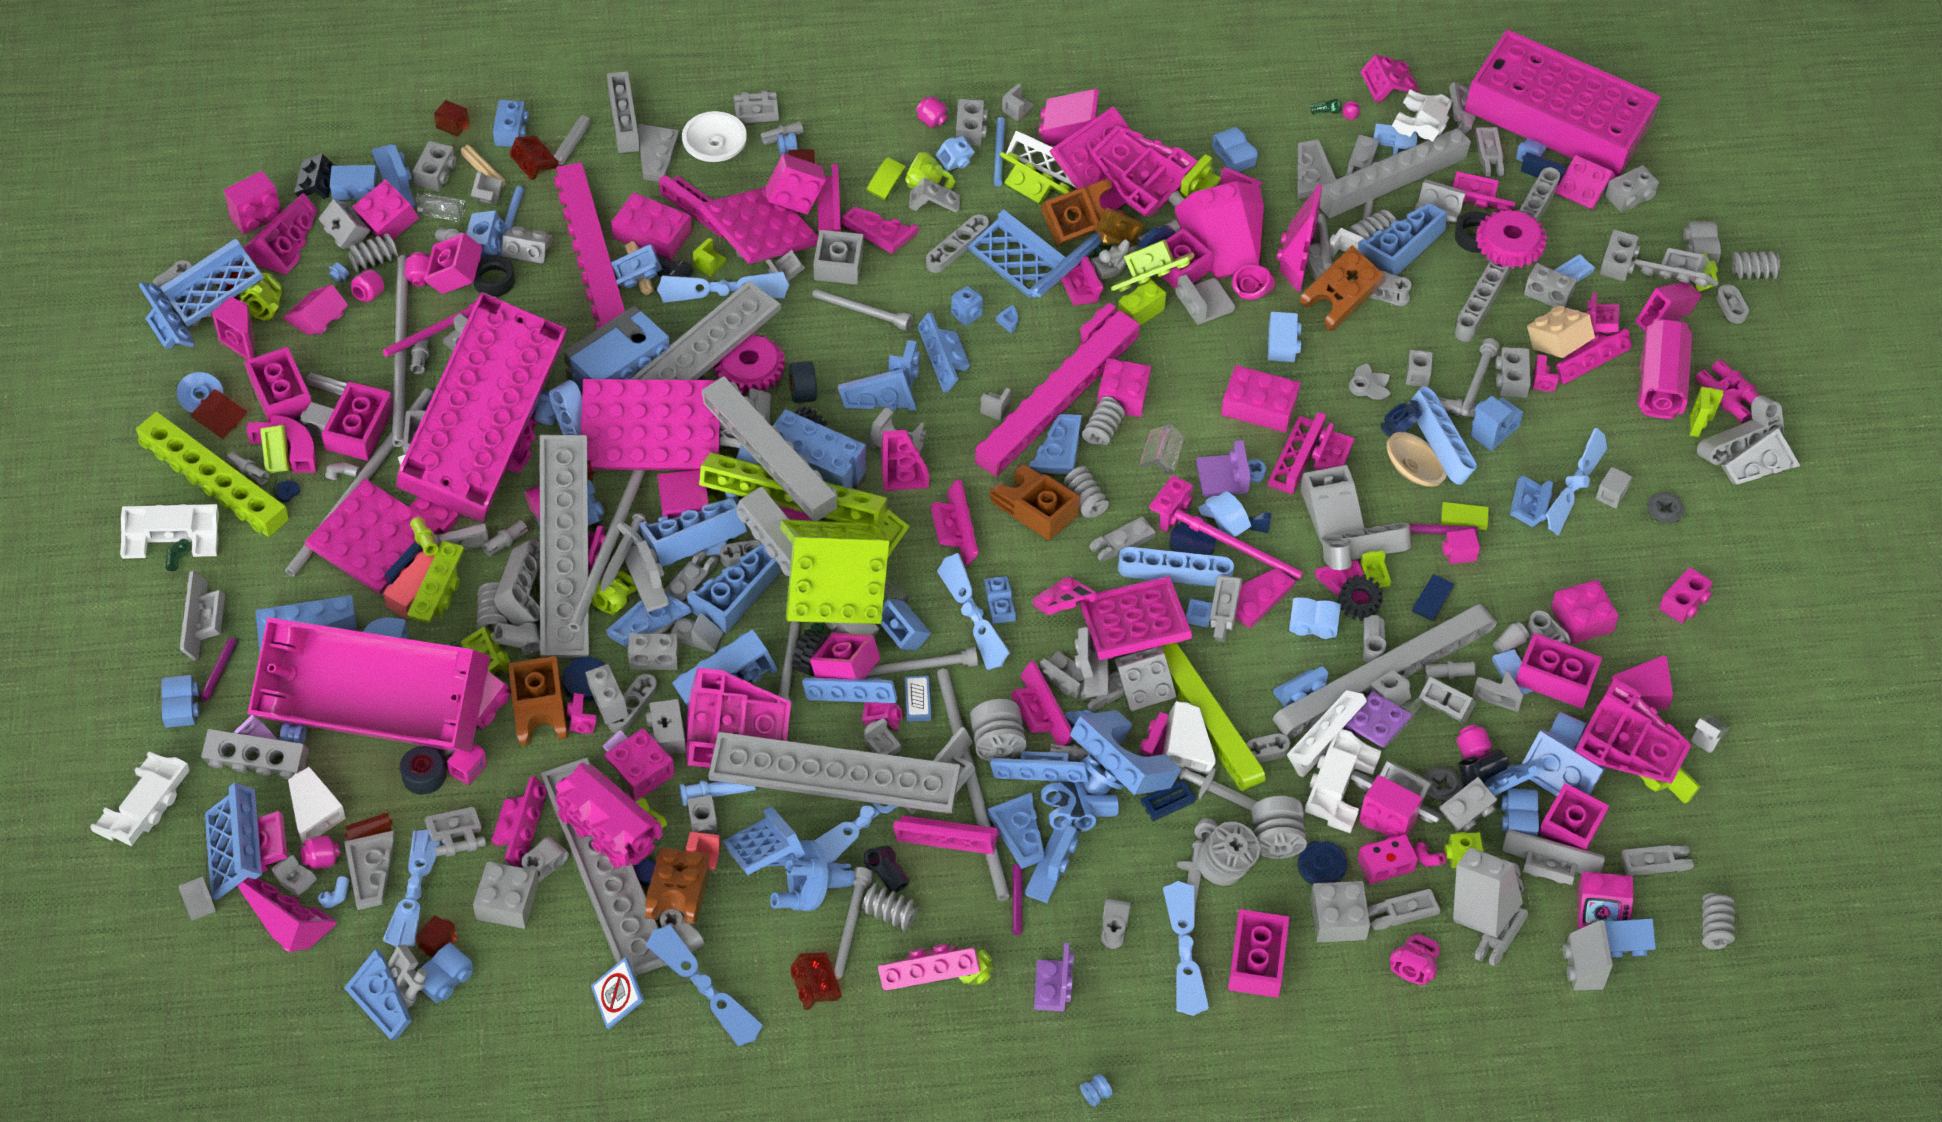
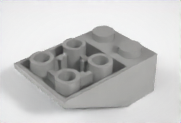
M1347 465L1303 473L1300 491L1321 544L1324 536L1365 529L1355 484Z

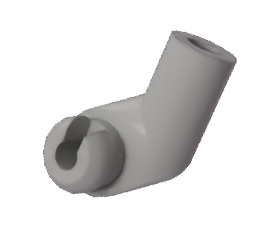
M345 462L329 464L326 467L325 477L336 480L338 473L357 477L361 468Z

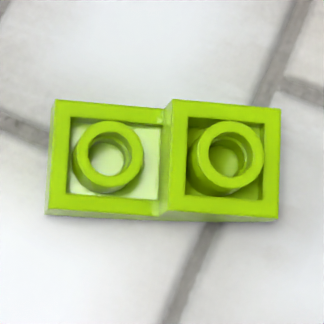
M887 157L875 173L866 191L886 201L894 185H897L906 166Z

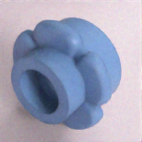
M337 262L332 267L329 266L331 271L329 275L335 281H347L346 278L350 273L346 268Z

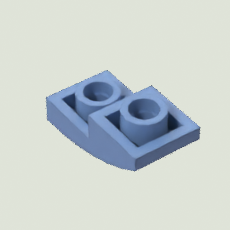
M1007 576L984 579L992 624L1016 621V613L1011 599V589Z

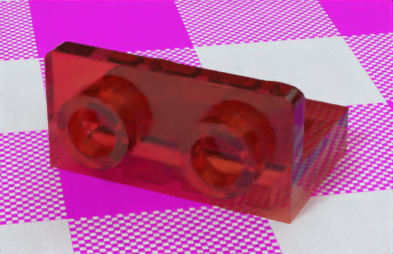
M537 136L515 138L510 156L530 180L536 179L539 170L556 169L559 161Z
M827 952L800 953L791 965L790 972L797 986L798 996L803 1003L804 1009L810 1010L816 1002L838 1001L842 993Z

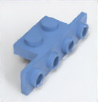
M395 144L372 149V155L382 180L386 179L415 208L416 204L408 182L412 178L409 168H404L406 163L403 153H398Z
M141 282L139 287L153 307L146 320L164 348L172 349L176 343L193 347L195 342L191 337V333L184 327L181 318L174 312L171 303L162 294V289L154 283Z
M927 313L919 323L918 330L942 391L948 393L958 381L955 370L966 371L970 364L957 332L938 329L933 314Z
M804 678L802 681L808 700L895 703L897 700L893 681L882 680V678Z
M1023 751L1020 759L992 758L990 761L994 778L1087 783L1089 780L1086 763L1071 762L1069 753Z
M1060 816L1058 822H1061L1066 817ZM1068 825L1065 831L1054 829L1044 850V860L1038 862L1025 890L1026 896L1048 903L1061 873L1065 874L1068 868L1070 854H1074L1077 849L1078 837L1081 831H1077L1076 828Z

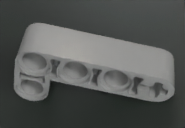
M1762 395L1756 397L1751 405L1753 420L1702 440L1697 447L1698 456L1712 464L1719 465L1731 459L1773 428H1779L1783 435L1784 423L1781 405Z
M1393 523L1324 536L1322 538L1324 562L1331 569L1345 570L1352 566L1351 560L1361 559L1362 554L1369 551L1384 550L1385 554L1409 550L1411 549L1410 525L1408 523Z
M531 539L512 550L494 597L498 610L515 626H520L524 623H534L540 620V606L529 595L540 565V543L536 539Z

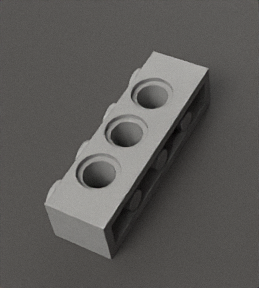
M628 71L607 74L608 91L618 153L639 151L638 130Z
M208 729L201 758L212 768L222 769L223 766L232 767V770L246 773L247 769L255 770V773L258 775L270 776L271 773L280 774V778L289 780L295 773L305 769L309 749L301 743ZM236 747L234 755L226 757L228 749ZM259 751V757L254 761H250L251 754ZM283 755V761L280 764L274 765L275 757Z

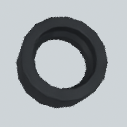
M1472 211L1465 213L1459 218L1455 230V240L1460 247L1470 252L1481 253L1482 248L1477 247L1476 237L1468 235L1464 229L1471 226H1480L1481 220L1485 221V216L1488 214Z
M497 254L480 258L476 277L473 281L476 290L479 293L484 292L495 297L509 292L515 284L514 267L511 261ZM490 270H500L506 273V276L498 281L489 282L481 278V275Z

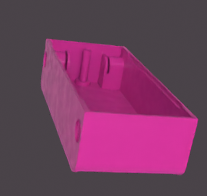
M481 292L403 459L397 475V488L483 524L564 345L567 328Z
M267 617L248 714L275 722H287L293 725H304L311 728L471 753L490 656L473 649Z

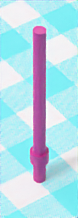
M476 301L469 304L468 308L383 349L384 356L389 357L454 325L453 318L458 314L468 318Z
M1177 509L1174 518L1190 525L1189 528L1197 532L1200 530L1275 569H1280L1297 580L1300 579L1303 573L1203 522L1204 519L1196 515L1193 517Z

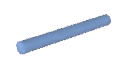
M1003 117L997 118L994 166L995 186H1001L1003 178V159L999 156L1001 151L1004 153L1005 118Z
M520 186L515 188L504 221L505 229L501 235L500 247L497 249V255L500 256L503 255V235L512 228L524 189Z

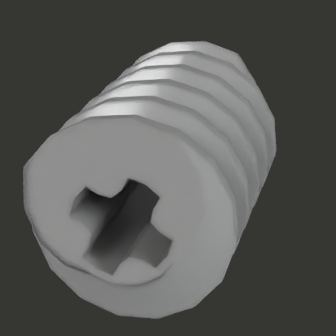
M1383 209L1359 221L1357 224H1353L1349 231L1368 240L1378 230L1384 231L1391 227V223L1395 222L1396 219L1392 213Z
M387 233L383 235V240L376 236L375 243L368 239L367 246L363 242H359L358 249L355 245H351L350 252L348 251L349 259L356 273H359L360 265L364 270H367V263H370L374 268L375 260L384 264V257L392 261V254H395L398 258L395 244Z
M1761 251L1758 255L1756 252H1751L1750 254L1742 252L1741 255L1738 252H1734L1732 255L1731 271L1733 275L1737 273L1739 280L1742 279L1743 273H1746L1747 279H1751L1752 273L1755 274L1756 279L1760 278L1761 273H1763L1765 279H1768L1769 273H1772L1774 279L1778 276L1780 269L1778 252L1774 254L1773 251H1769L1766 254L1764 251Z
M1105 396L1100 400L1082 432L1083 439L1093 445H1108L1110 443V438L1114 436V432L1121 423V419L1125 416L1124 409L1115 399Z
M1080 466L1073 469L1066 476L1064 486L1080 496V510L1084 517H1097L1106 511L1109 502L1105 500L1106 497L1101 493V489L1097 486L1096 481L1093 480L1092 474L1088 473V468Z
M499 582L486 583L477 591L476 625L478 630L486 627L491 632H494L495 626L498 623L507 624V618L498 610L494 601Z
M874 883L864 898L862 910L865 909L868 915L874 913L877 919L883 917V921L886 923L892 921V925L895 927L901 925L902 930L908 931L918 913V906L913 908L914 900L910 899L907 904H904V895L895 900V891L886 896L887 888L883 887L878 892V884Z
M1708 893L1702 897V943L1709 949L1719 950L1735 940L1733 934L1735 927L1732 925L1735 922L1733 917L1735 901L1731 897L1719 893Z

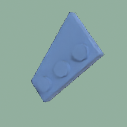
M903 368L838 385L845 408L873 409L874 407H888L890 410L908 408V410L917 411V405Z
M1059 414L1047 434V439L1042 446L1040 445L1037 450V456L1034 461L1030 462L1028 467L1037 473L1069 474L1075 469L1082 415Z
M665 592L669 605L652 611H646L642 600H640L606 631L608 637L625 647L629 645V634H650L691 613L690 607Z
M1510 765L1506 770L1486 779L1484 785L1495 797L1501 792L1538 775L1539 772L1536 765Z
M1032 793L988 809L987 815L995 828H998L1001 838L1021 869L1044 860Z
M375 949L344 989L391 1040H397L411 1023L412 1019L382 951Z

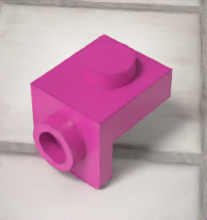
M574 693L572 703L568 702L566 708V717H570L569 731L592 734L595 728L596 715L582 714L584 694Z

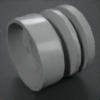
M994 699L980 703L973 708L970 713L972 732L974 733L976 754L981 759L991 761L992 758L1011 759L1024 751L1026 748V738L1024 736V728L1022 727L1020 707L1016 702L1008 699Z
M1273 796L1258 801L1252 807V825L1254 834L1258 838L1260 855L1272 859H1284L1293 857L1306 848L1307 838L1305 836L1303 805L1299 800L1288 796Z
M1234 821L1222 823L1214 829L1198 850L1197 864L1199 870L1213 884L1221 886L1235 884L1242 879L1258 859L1260 851L1258 838L1244 824Z

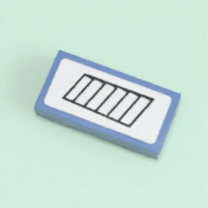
M906 676L907 722L931 721L929 676Z

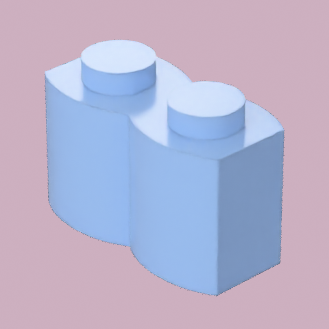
M1293 598L1289 631L1300 636L1314 634L1323 639L1336 637L1341 604L1332 601H1315L1309 598Z

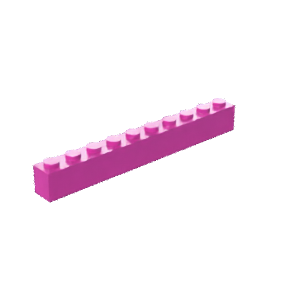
M582 162L556 167L557 176L554 177L556 189L561 191L558 192L560 205H565V208H563L564 219L570 222V224H567L570 237L574 236L572 247L574 253L578 252L579 256H576L579 269H583V272H581L583 286H588V289H585L588 302L592 301L593 305H590L592 318H597L598 322H595L597 330L625 312L584 168Z
M1120 310L1113 316H1109L1104 325L1099 330L1096 329L1086 343H1081L1076 352L1071 357H1067L1057 371L1051 372L1045 383L1038 385L1033 394L1028 399L1025 398L1014 413H1009L1004 422L999 427H995L985 441L978 443L975 448V463L997 477L1059 414L1071 405L1104 372L1107 358L1116 360L1139 338L1140 324Z

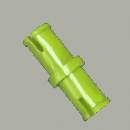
M422 517L412 519L410 526L415 533L414 538L416 542L421 545L425 555H435L439 548L434 541L432 530L427 527Z

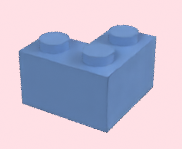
M1490 396L1485 402L1481 401L1475 408L1476 415L1471 424L1473 426L1471 437L1490 451H1493L1520 427L1524 412L1503 397L1498 401L1493 396Z

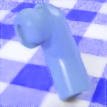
M338 877L334 891L331 893L325 891V893L322 892L319 895L318 901L322 904V907L332 908L345 900L350 882L347 877Z

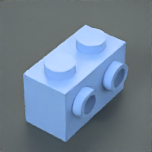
M1271 312L1268 334V360L1295 362L1296 353L1300 354L1301 340H1297V336L1301 335V323H1297L1298 314Z

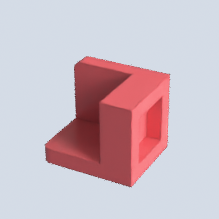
M690 832L686 851L709 853V870H715L720 854V836Z

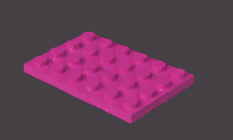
M583 379L581 435H587V470H701V465L710 452L719 454L720 421L704 405L702 390L717 380Z

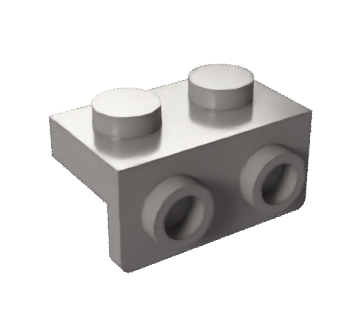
M512 227L503 235L502 256L544 263L546 250L552 244L553 235H548L541 230L531 232L526 231L523 227Z
M1477 777L1439 807V810L1455 827L1456 833L1462 831L1467 833L1477 825L1475 821L1479 817L1483 816L1486 818L1496 810L1494 805H1496L1497 799Z

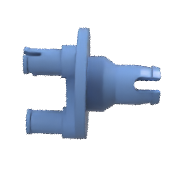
M802 840L800 844L805 853L804 856L796 859L790 853L766 865L768 867L785 866V869H787L789 893L773 892L770 898L771 906L774 909L791 908L792 910L813 911L821 905L827 888H847L852 886L855 872L853 870H846V868L851 867L847 863H827L825 854L817 842Z

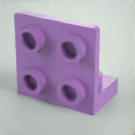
M1243 440L1234 441L1233 450L1229 451V455L1198 457L1196 459L1202 496H1219L1225 491L1232 495L1248 493L1251 476Z
M1372 691L1366 698L1367 702L1344 726V730L1350 731L1356 738L1364 736L1377 745L1385 747L1411 719V713Z
M1064 942L1063 961L1037 959L1034 1009L1064 1012L1065 1002H1070L1074 952H1069V943Z

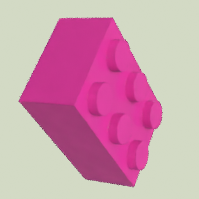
M634 192L611 221L613 239L625 244L634 241L639 249L651 244L656 254L658 253L670 260L673 259L692 232L691 216L689 214Z
M288 347L244 361L249 381L268 422H271V415L284 416L291 419L301 417L302 412L307 410L310 405L311 397Z
M1235 365L1223 397L1221 415L1286 433L1298 401L1301 382Z
M348 381L322 431L325 450L368 461L393 413L391 392Z
M1533 633L1515 683L1516 685L1583 709L1602 657Z
M1239 909L1228 990L1279 997L1289 916Z

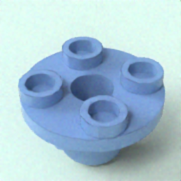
M543 390L539 398L540 400H538L535 407L534 419L541 424L551 426L555 424L556 415L549 398V392Z
M1091 754L1084 757L1082 762L1086 763L1087 770L1089 771V780L1087 783L1083 782L1082 784H1084L1087 794L1104 795L1111 787L1123 789L1124 785Z

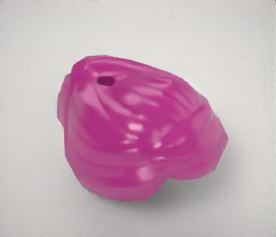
M1247 265L1234 272L1232 286L1239 297L1247 300H1256L1272 291L1275 287V282L1272 274L1265 267Z

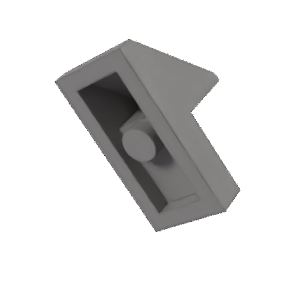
M699 613L696 621L685 618L678 619L671 634H677L678 643L715 653L722 639L723 631L703 614Z
M1506 670L1501 684L1491 679L1478 677L1472 697L1518 712L1523 694L1510 673Z
M1711 715L1699 718L1695 725L1697 730L1691 741L1711 753L1729 731L1730 727Z

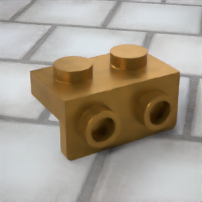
M1107 207L1095 231L1101 236L1100 240L1109 245L1116 243L1119 247L1127 239L1130 243L1129 247L1136 246L1134 243L1145 224Z

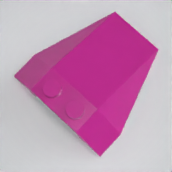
M1117 125L1090 154L1128 205L1143 216L1155 215L1168 202L1171 194L1181 189L1182 179L1198 161L1178 147L1170 148L1162 145V142L1155 139V141L1143 138V134Z
M1235 181L1193 192L1174 207L1180 229L1184 228L1213 253L1211 272L1216 279L1232 276L1237 269L1243 266H1259L1264 203L1259 186Z
M1319 184L1290 222L1288 232H1283L1281 245H1284V247L1279 248L1277 261H1280L1279 271L1295 290L1300 292L1305 277L1309 246L1314 241L1317 229L1318 208H1320L1322 185Z
M697 668L690 690L685 734L687 765L710 768L718 732L787 741L791 702L723 670Z
M1615 678L1593 713L1576 745L1575 752L1601 766L1672 783L1691 744L1670 723L1667 725L1657 715L1658 711L1654 707L1650 708L1641 699L1642 695L1637 690Z

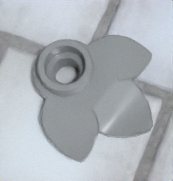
M1368 364L1361 365L1356 368L1354 377L1349 382V390L1354 395H1366L1371 399L1387 398L1390 396V392L1385 387L1389 381V374L1372 373Z

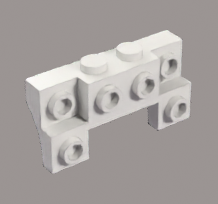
M1410 89L1403 103L1406 104L1409 110L1417 111L1413 118L1399 112L1392 126L1402 135L1410 137L1415 130L1423 139L1433 141L1437 135L1440 136L1449 119L1447 113L1453 100L1443 94L1423 95Z
M217 504L122 507L121 557L146 558L147 543L191 541L193 557L217 556L219 541L217 532L219 509Z
M1341 729L1332 739L1326 755L1321 754L1317 765L1320 771L1319 774L1314 773L1309 787L1313 789L1307 801L1305 812L1328 820L1327 825L1351 833L1359 809L1342 801L1350 781V776L1354 769L1373 775L1381 751L1363 743L1350 731Z
M148 752V758L140 768L136 767L135 769L136 775L142 778L119 806L121 813L104 808V814L96 824L92 823L90 826L92 831L111 841L116 838L132 846L143 831L149 832L153 825L158 824L166 808L174 803L177 795L175 789L190 771L188 764L176 757L166 758Z

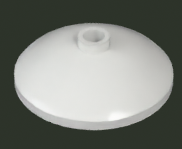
M718 111L705 112L693 117L685 125L682 132L683 145L688 153L697 159L708 162L725 161L736 156L742 151L747 140L746 129L743 123L731 114Z

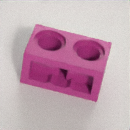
M1689 567L1663 595L1659 609L1683 624L1688 617L1692 619L1699 610L1698 606L1701 603L1706 604L1712 595L1710 589L1713 582Z

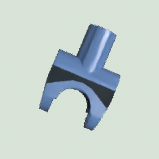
M1081 782L1051 783L1041 791V798L1045 804L1058 807L1049 814L1050 825L1056 830L1065 831L1068 825L1076 828L1077 831H1086L1095 826V817H1115L1118 814L1119 807L1116 795H1088L1084 784ZM1052 791L1057 792V794L1052 797H1046V795ZM1059 816H1064V817H1066V818H1065L1064 820H1062L1061 822H1055V821H1054V819H1055L1056 817H1059Z

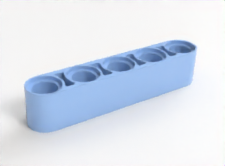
M1421 387L1411 399L1418 401L1423 409L1417 424L1447 476L1454 483L1461 485L1477 468V464L1437 395L1430 388Z
M1135 547L1123 548L1120 551L1118 572L1123 577L1154 580L1170 576L1171 581L1174 583L1216 587L1218 575L1232 577L1234 569L1232 560L1227 557Z

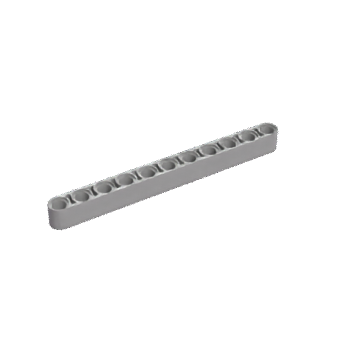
M1551 167L1543 169L1520 208V212L1528 213V216L1531 218L1535 217L1536 223L1540 222L1556 194L1560 179V172ZM1490 260L1458 316L1455 329V337L1458 340L1468 342L1474 338L1513 269L1511 266L1502 267L1501 264H1494V261Z
M1482 604L1475 605L1278 711L1272 720L1282 734L1289 739H1293L1310 730L1346 690L1364 694L1365 698H1367L1372 692L1370 684L1389 671L1394 670L1399 675L1408 677L1425 668V664H1432L1488 634L1495 628L1497 621Z

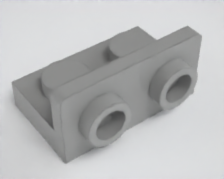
M1425 179L1415 210L1431 203L1447 212L1446 222H1456L1461 214L1467 191Z
M1057 651L1048 661L1043 659L1040 662V671L1045 681L1052 682L1065 695H1070L1076 700L1080 697V692L1084 690V676L1082 670L1077 669L1074 661Z

